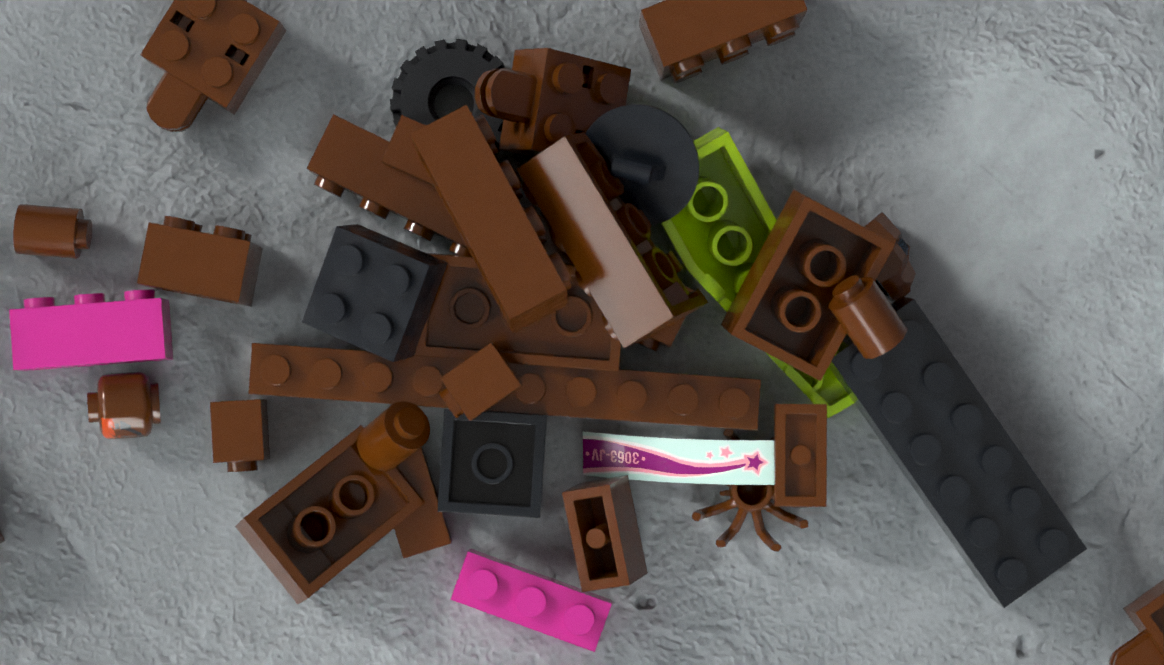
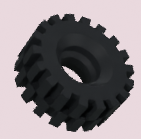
M443 39L434 41L435 46L428 49L424 46L415 51L416 56L412 60H405L400 67L401 73L398 79L394 78L392 85L393 97L390 99V110L393 114L395 127H397L401 115L424 125L440 119L434 107L437 94L446 86L460 85L472 94L474 99L472 115L474 118L481 114L484 115L497 140L495 145L498 151H500L499 145L503 119L484 114L478 109L475 101V87L481 75L492 69L505 68L504 63L497 56L491 55L487 48L478 43L477 46L468 44L467 40L456 39V42L446 43V40Z

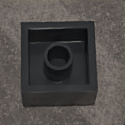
M359 224L337 226L302 323L392 362L411 358L414 356L448 262Z
M444 409L437 512L540 518L547 416L484 412L474 420L469 421L464 413L455 418L449 409Z

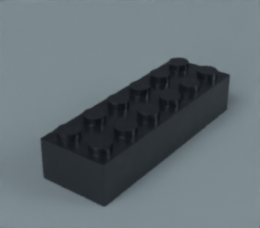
M902 296L891 304L907 327V333L900 343L881 356L865 359L847 335L844 337L829 368L992 600L1005 608L1087 548L915 299Z

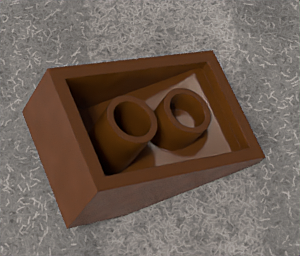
M362 425L250 512L235 526L297 604L312 596L424 504L396 467L389 471H379L370 467L361 458L357 447V439L359 433L364 428Z

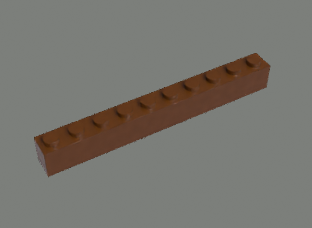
M252 343L248 394L383 404L406 401L416 406L448 408L439 395V392L446 388L440 378L464 362L465 359L414 355L411 358L392 362L369 351ZM507 363L522 386L487 410L758 431L761 380L621 369L618 372Z

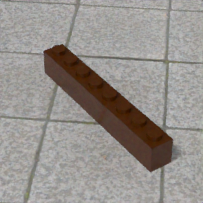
M333 114L306 168L317 176L314 185L340 198L344 190H347L362 198L359 204L360 208L385 220L389 212L408 220L404 227L405 230L430 242L434 234L453 242L449 249L450 252L456 255L471 256L435 187L383 164L381 160L389 145V141ZM538 214L546 230L544 235L547 243L543 244L548 256L557 251L564 263L573 264L568 254L560 250L553 242L549 234L550 224L547 219ZM686 287L689 292L693 291L692 289ZM685 317L637 344L654 352H657L660 344L670 348Z

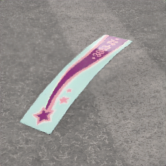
M583 431V475L607 478L628 475L629 480L670 483L774 485V440L677 439Z

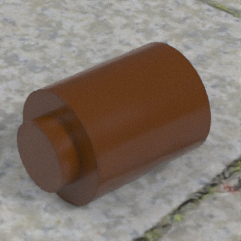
M20 204L18 206L13 229V243L16 254L78 259L82 249L90 248L92 221L84 219L82 209Z
M854 275L843 280L834 288L832 292L834 298L831 300L829 308L865 359H872L885 354L905 337L907 327L872 277L860 279L859 276Z
M399 401L392 404L359 433L357 447L361 458L366 464L376 470L389 471L394 469L427 442L430 436L428 418L413 403Z

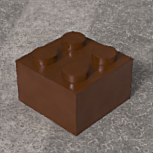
M171 216L164 217L163 225L148 223L137 280L138 284L154 289L252 307L263 248L251 242V234H247L243 230L215 225L213 234L203 233L202 225L195 224L191 220Z

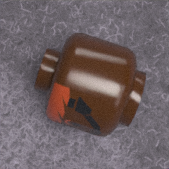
M144 372L104 374L98 380L97 392L87 393L89 423L99 422L100 432L107 439L145 437L151 433L153 424L161 423L158 383L151 384L149 377Z

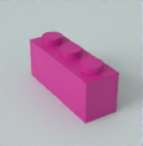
M154 289L125 291V301L105 302L104 293L74 295L73 305L55 306L54 297L24 299V308L9 309L13 370L33 371L173 360L169 300L155 298Z
M471 548L467 552L450 599L593 652L596 650L612 605L611 599L589 591L582 592L581 588Z

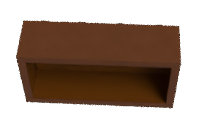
M465 105L411 133L416 153L513 334L568 305L567 290L572 287L569 281L571 280L570 274L557 251L548 256L543 244L547 243L544 235L546 230L533 206L531 205L523 210L519 199L523 197L520 188H522L508 160L498 163L494 155L499 153L495 145L497 140L484 115L481 114L474 118L468 106Z

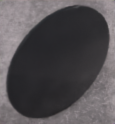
M642 104L624 105L603 114L587 130L586 135L610 166L611 176L617 177L624 186V192L620 195L622 201L625 204H633L638 210L641 209L652 225H657L671 219L688 204L698 183L699 157L690 134L672 115L653 106Z

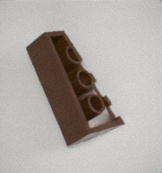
M586 133L564 136L517 168V171L523 179L522 188L526 197L534 206L541 209L550 224L549 234L553 242L560 250L568 254L577 269L575 276L580 287L586 294L593 296L603 313L602 321L610 336L620 341L623 348L643 341L709 303L698 288L689 292L679 279L677 273L683 267L672 251L665 254L649 238L651 236L650 228L652 224L642 210H638L631 203L625 204L622 201L620 195L624 192L623 184L617 177L611 176L610 166Z

